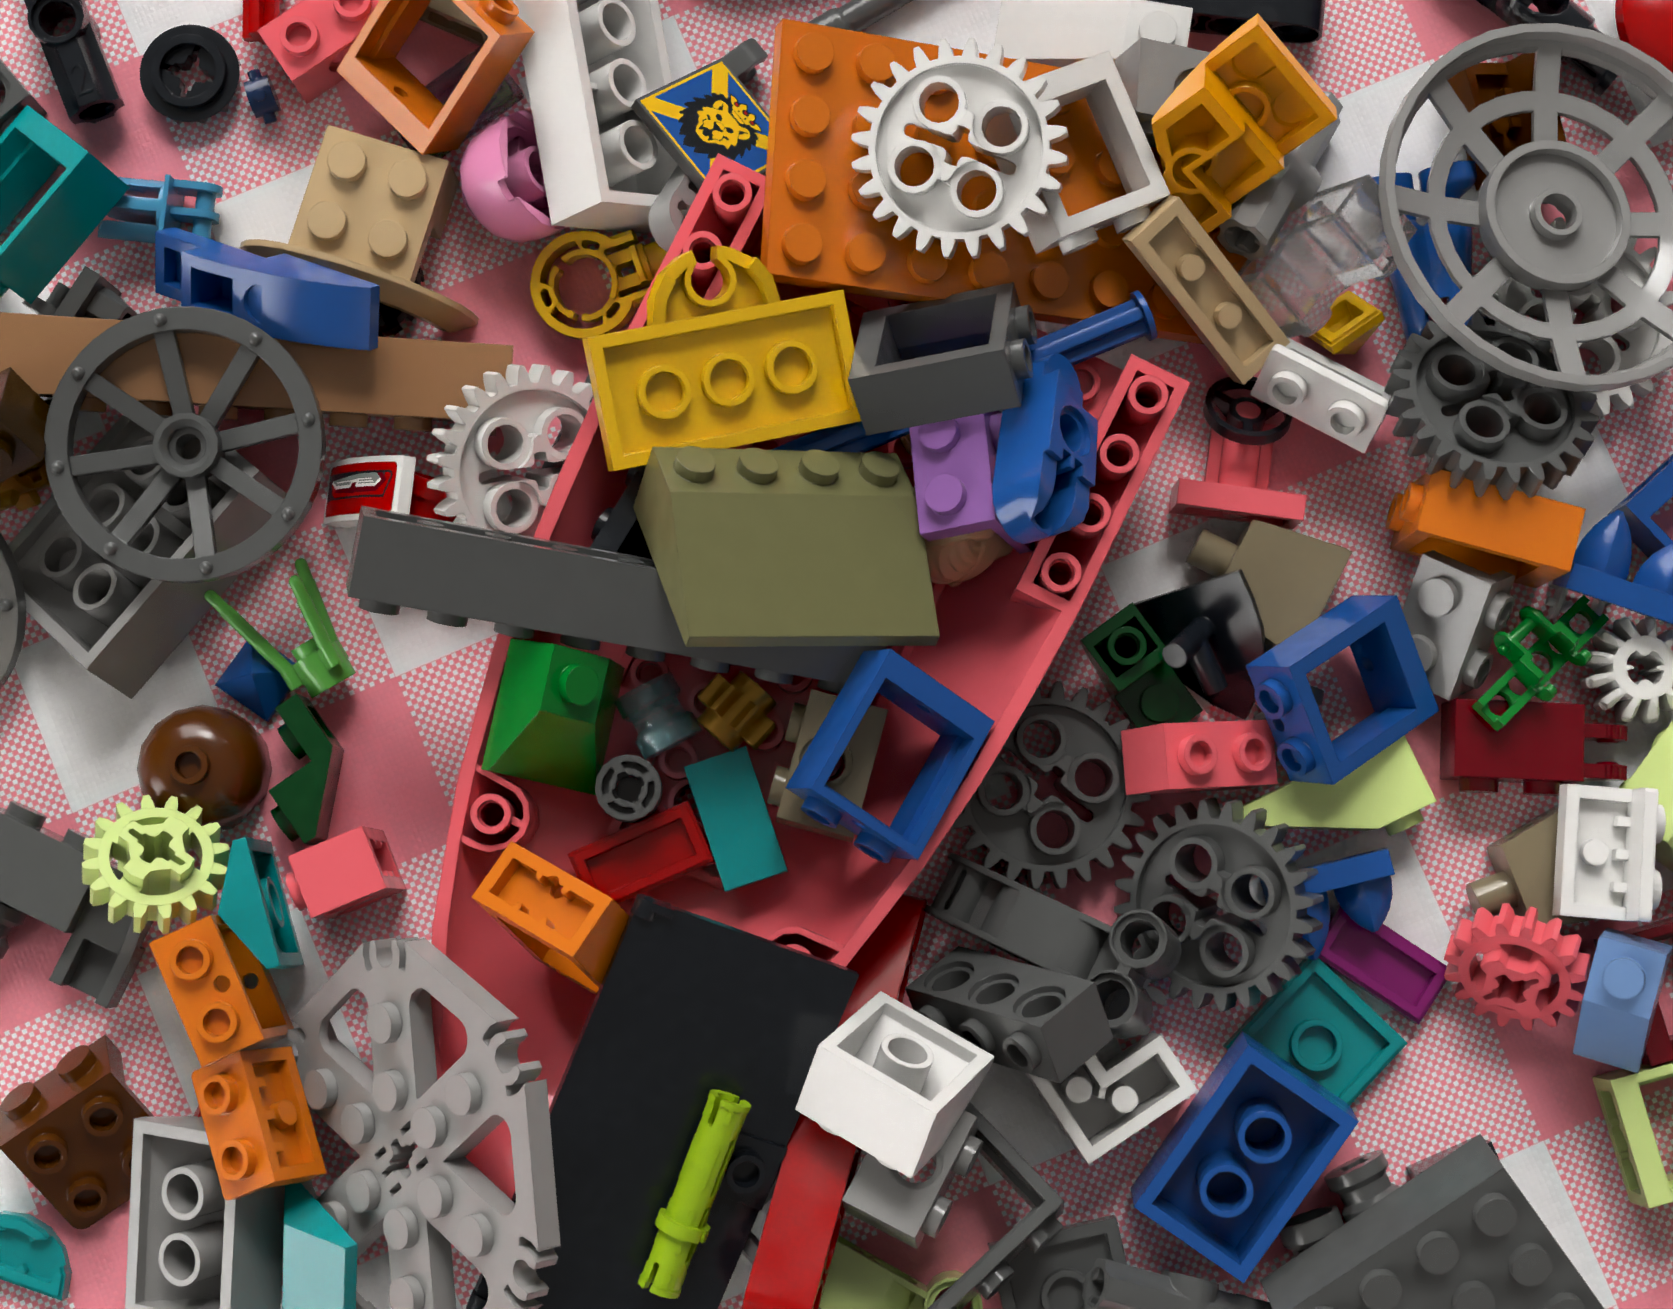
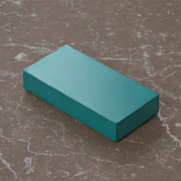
M744 746L736 749L733 753L729 751L685 766L684 769L725 892L788 872L747 747Z

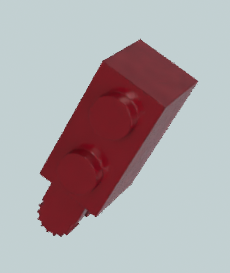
M1456 698L1441 704L1440 779L1459 780V792L1498 793L1499 782L1523 783L1524 795L1559 796V787L1562 784H1574L1584 782V780H1627V766L1619 765L1617 762L1584 763V741H1596L1599 744H1617L1620 741H1627L1628 726L1585 723V704L1527 702L1498 732L1471 707L1478 699ZM1490 700L1487 703L1490 711L1498 716H1501L1509 708L1508 702L1503 700Z

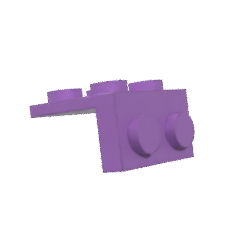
M1000 411L909 427L919 533L928 542L992 529L1020 554L1034 551V542L1021 544L1014 541L1004 531L997 518L993 504L992 484L1002 417Z

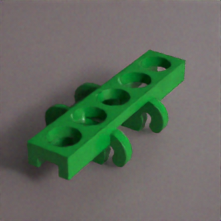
M1585 595L1580 597L1554 624L1544 616L1542 611L1531 606H1524L1519 611V618L1522 621L1509 634L1499 631L1494 635L1493 641L1498 653L1505 656L1513 665L1471 707L1497 732L1533 696L1543 701H1551L1556 696L1557 689L1554 685L1548 684L1546 687L1544 685L1567 661L1582 667L1591 660L1592 655L1587 649L1578 651L1602 628L1609 618L1604 613L1601 616L1596 614L1587 605L1590 600ZM1576 614H1581L1589 622L1590 627L1583 634L1576 633L1570 627L1569 621ZM1532 632L1538 640L1527 650L1520 642ZM1549 643L1553 645L1561 654L1554 652L1551 649ZM1532 654H1540L1547 659L1550 666L1548 674H1545L1531 661L1533 658ZM1513 677H1516L1527 688L1522 695L1515 694L1509 688L1508 682ZM1495 695L1502 696L1508 702L1509 708L1501 716L1495 715L1488 708L1487 703Z

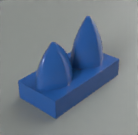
M1616 510L1595 524L1576 549L1571 571L1554 579L1552 582L1553 585L1673 625V544L1652 554L1641 565L1633 582L1627 581L1632 559V538L1623 511Z
M1387 848L1304 867L1317 868L1319 873L1313 879L1304 883L1306 892L1324 896L1323 902L1307 908V915L1323 923L1322 929L1313 933L1303 934L1302 936L1316 949L1315 953L1308 957L1309 959H1318L1328 936L1330 907L1327 891L1329 890L1334 891L1340 907L1354 922L1371 932L1379 930L1390 910L1393 895L1390 875H1394L1395 872ZM1260 878L1263 894L1267 904L1269 896L1268 888L1264 881Z

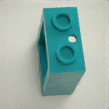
M28 105L24 107L0 136V235L59 165L66 169L0 246V297L2 298L10 288L31 305L130 187L92 154Z

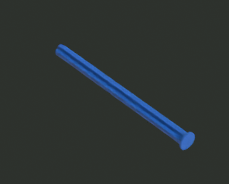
M1136 290L1130 293V301L1038 338L1037 343L1029 345L1032 362L1051 354H1061L1074 366L1143 336L1148 341L1157 338V329L1145 298L1140 291ZM860 421L817 430L771 450L808 451L816 449L830 452H867L906 436L910 432L909 428L866 435L863 423Z

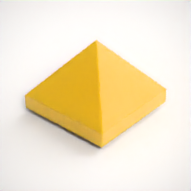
M1346 291L1302 321L1299 327L1303 334L1332 354H1356L1382 324L1385 317L1382 311L1351 291Z

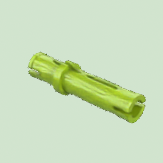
M717 1089L710 1090L702 1118L694 1134L667 1208H660L656 1217L655 1225L659 1230L638 1283L642 1288H649L650 1283H653L649 1292L660 1297L669 1299L679 1298L682 1290L681 1287L699 1242L705 1243L708 1237L710 1226L707 1223L713 1201L729 1164L740 1130L751 1109V1104L746 1100H740L739 1104H737L740 1097L735 1094Z

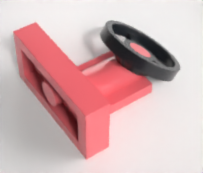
M1226 377L1215 382L1207 391L1203 413L1211 428L1204 481L1179 478L1171 488L1168 513L1242 523L1259 520L1287 529H1294L1304 521L1307 495L1268 490L1273 443L1281 439L1288 432L1292 416L1283 412L1285 420L1275 427L1276 425L1266 424L1265 421L1278 413L1279 409L1253 398L1241 397L1233 399L1222 393L1233 389L1252 390L1257 377H1252L1245 385L1236 383L1230 377ZM1212 400L1226 418L1219 417L1216 414Z

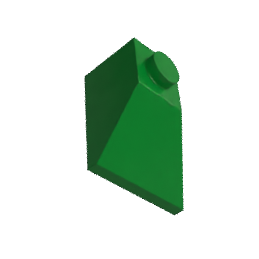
M511 639L481 769L596 795V777L604 763L625 668L609 658L558 644Z

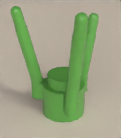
M299 558L295 561L298 576H291L289 578V585L313 638L291 650L297 661L293 665L214 590H207L204 594L205 600L281 674L290 691L304 685L311 698L356 673L348 660L347 653L337 638L315 579H313L305 559Z

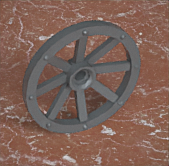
M175 306L143 312L117 323L93 339L78 354L60 380L50 404L44 433V441L46 443L44 456L50 487L58 507L76 534L91 549L116 566L143 577L171 583H202L231 577L250 569L276 552L291 538L311 509L320 487L326 458V434L320 404L313 386L293 356L274 338L252 323L226 312L195 306ZM180 333L213 335L241 345L200 415L195 414L177 334ZM154 338L173 416L164 419L100 376L122 354ZM260 358L263 359L282 382L295 413L220 431L218 429L249 375ZM90 392L153 434V444L74 456L75 426L87 393ZM299 435L297 466L292 483L284 499L224 459L225 452ZM199 439L201 442L200 453L193 459H186L184 456L185 444L189 440ZM160 465L163 469L112 532L105 527L90 508L77 478ZM212 475L273 515L249 538L217 553L208 478ZM185 480L195 558L159 557L130 546L181 481Z

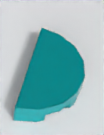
M10 1211L0 1212V1279L61 1301L68 1298L72 1270L66 1246L53 1228L31 1214Z

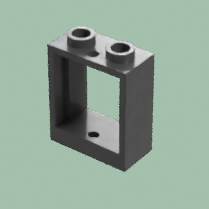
M1014 282L952 294L946 299L917 301L863 312L848 382L866 435L1021 407L1024 379L1033 377V363L1029 345L1037 343V328L1031 306H1020Z

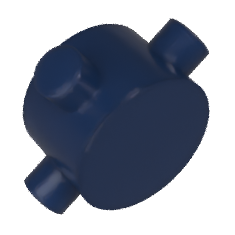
M259 69L247 72L249 81L243 82L255 117H263L265 124L276 122L275 112L281 111V107L268 74L261 76Z

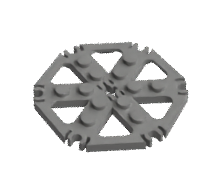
M418 937L404 939L387 938L363 942L291 1020L300 1026V1028L288 1029L287 1037L295 1044L298 1051V1056L294 1057L308 1107L360 1155L320 1196L316 1195L312 1180L300 1183L358 1244L357 1258L384 1233L388 1243L391 1280L389 1302L392 1309H456L451 1244L483 1274L487 1282L488 1300L482 1309H538L543 1304L535 1298L547 1295L549 1287L540 1280L536 1269L557 1264L558 1256L554 1248L561 1246L547 1079L534 1081L542 1070L539 1060L521 1064L519 1062L518 1046L526 1039L528 1034L525 1028L507 1031L511 1023L519 1019V1017L426 938L419 939ZM357 990L364 994L368 1004L366 1024L371 1037L373 1071L337 1039L330 1022L332 1016ZM430 994L463 1023L467 1033V1047L464 1054L438 1080ZM503 1120L507 1123L511 1134L516 1193L515 1203L465 1157ZM356 1291V1309H376L370 1301H366Z

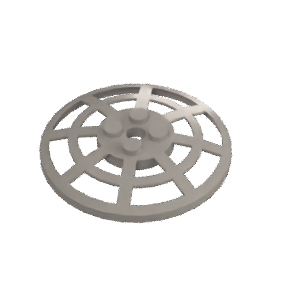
M1558 23L1518 24L1490 30L1458 44L1434 62L1403 98L1389 125L1380 158L1378 196L1384 232L1396 266L1415 299L1439 328L1471 355L1507 375L1532 384L1574 392L1614 390L1645 382L1673 368L1672 343L1661 353L1631 368L1603 375H1586L1578 343H1587L1611 337L1631 327L1638 320H1642L1673 341V310L1659 302L1673 277V189L1667 174L1655 154L1646 145V142L1671 118L1673 119V73L1659 61L1627 42L1591 29ZM1515 53H1535L1532 91H1520L1496 97L1477 106L1471 112L1467 111L1448 82L1458 72L1487 59ZM1561 56L1577 58L1607 69L1637 86L1653 101L1626 125L1618 117L1594 103L1572 95L1559 93ZM1429 99L1450 129V132L1443 139L1432 161L1427 180L1426 192L1395 185V177L1402 140L1416 112ZM1531 113V142L1517 147L1505 157L1481 129L1504 117ZM1558 116L1585 124L1604 135L1611 142L1595 156L1577 145L1558 141ZM1462 147L1486 174V178L1480 187L1477 201L1445 197V187L1450 168ZM1628 160L1636 167L1646 184L1655 212H1630L1624 189L1614 175ZM1541 204L1554 205L1564 215L1566 228L1556 229L1550 226L1542 216ZM1399 213L1428 220L1430 235L1438 257L1452 281L1460 289L1446 305L1430 287L1413 258L1400 222ZM1447 223L1478 228L1481 240L1492 259L1474 277L1467 271L1457 254L1448 231ZM1629 238H1658L1653 268L1643 288H1640L1614 265L1623 255ZM1510 277L1527 287L1539 290L1542 294L1546 322L1519 314L1498 302L1492 295ZM1595 283L1624 307L1604 319L1584 324H1573L1568 292L1580 290ZM1480 309L1487 316L1512 331L1537 340L1550 341L1557 371L1547 370L1512 357L1483 340L1464 323Z

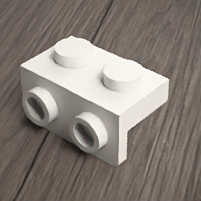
M1288 338L1290 343L1286 347L1281 344L1274 345L1250 395L1365 453L1387 415L1386 411L1391 396L1384 392L1385 387Z
M1578 784L1560 785L1553 916L1624 922L1651 921L1652 910L1658 908L1662 897L1661 874L1658 870H1655L1656 844L1662 841L1666 827L1665 809L1663 805L1658 804V789H1624Z

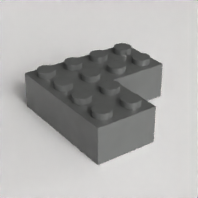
M1481 1134L1260 1280L1272 1309H1605Z

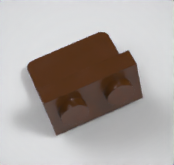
M105 1034L89 1046L81 1045L72 1049L59 1061L54 1070L34 1083L26 1082L17 1086L5 1097L0 1105V1149L72 1227L86 1229L130 1200L134 1119L154 1117V1115L125 1084L121 1052Z

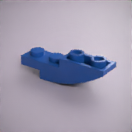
M176 227L155 231V293L181 302V306L210 308L232 314L252 323L276 339L368 351L378 348L380 285L286 253L265 258Z

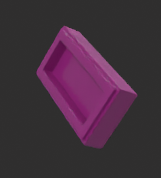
M1339 903L1330 915L1328 936L1318 958L1325 965L1414 1024H1420L1447 981L1444 976L1447 966L1384 924L1376 932H1371L1361 927L1345 913Z

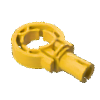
M633 229L611 237L586 230L573 231L561 235L551 241L541 251L533 266L530 290L534 306L541 318L551 328L573 339L582 340V338L618 332L631 320L649 288L627 296L624 295L650 287L667 252L656 241L646 245L643 243L638 244L639 241ZM589 244L600 245L598 250L587 248ZM575 246H579L580 249L564 254L561 257L564 263L572 265L576 260L582 258L598 259L607 266L611 275L612 286L609 300L597 312L582 314V321L585 323L603 320V324L592 328H573L565 325L557 318L559 312L575 321L579 317L574 311L568 310L561 299L559 282L563 276V270L554 265L549 275L548 285L546 284L549 270L555 260L566 250ZM634 265L637 272L623 277L621 270ZM547 293H549L550 299L552 301V304L550 306L547 300ZM620 306V309H619V310L617 311V313L611 318V315H612V314L616 311V309Z

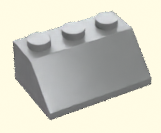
M156 1116L134 1119L125 1309H280L285 1185L264 1188L239 1199L225 1200L202 1117Z

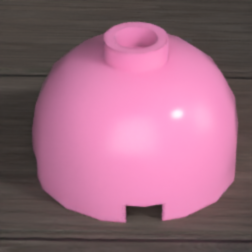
M526 110L516 111L508 116L492 121L481 129L465 149L460 166L462 200L469 214L493 235L510 242L526 243L551 237L562 232L565 229L564 226L551 225L532 113Z

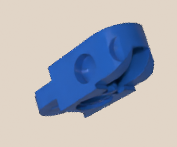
M1051 354L1033 361V377L1024 379L1021 407L1002 410L992 484L993 504L997 518L1004 531L1014 541L1021 544L1032 543L1069 531L1072 527H1076L1083 522L1089 509L1090 488L1095 486L1098 420L1083 408V392L1080 389L1077 373L1068 359L1061 354Z

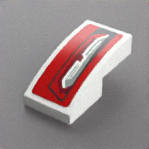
M405 455L364 456L332 462L323 525L347 529L357 526L361 506L409 514L416 457Z

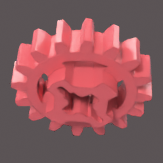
M1502 903L1499 916L1494 917L1487 909L1481 907L1477 909L1473 922L1465 918L1459 921L1455 935L1450 937L1444 960L1448 962L1444 976L1445 980L1458 982L1454 994L1457 1000L1473 998L1476 1001L1473 1010L1475 1015L1480 1016L1490 1010L1497 1013V1024L1499 1026L1505 1027L1510 1018L1520 1020L1525 1030L1532 1031L1534 1021L1537 1018H1540L1552 1028L1557 1026L1560 1013L1569 1017L1576 1015L1579 1001L1583 999L1588 981L1591 956L1585 953H1578L1582 941L1578 934L1567 936L1560 934L1563 921L1558 917L1545 924L1538 921L1537 908L1530 906L1525 916L1515 915L1509 903ZM1479 951L1483 954L1481 961H1478L1476 957ZM1558 974L1559 980L1553 983L1551 981L1552 975Z

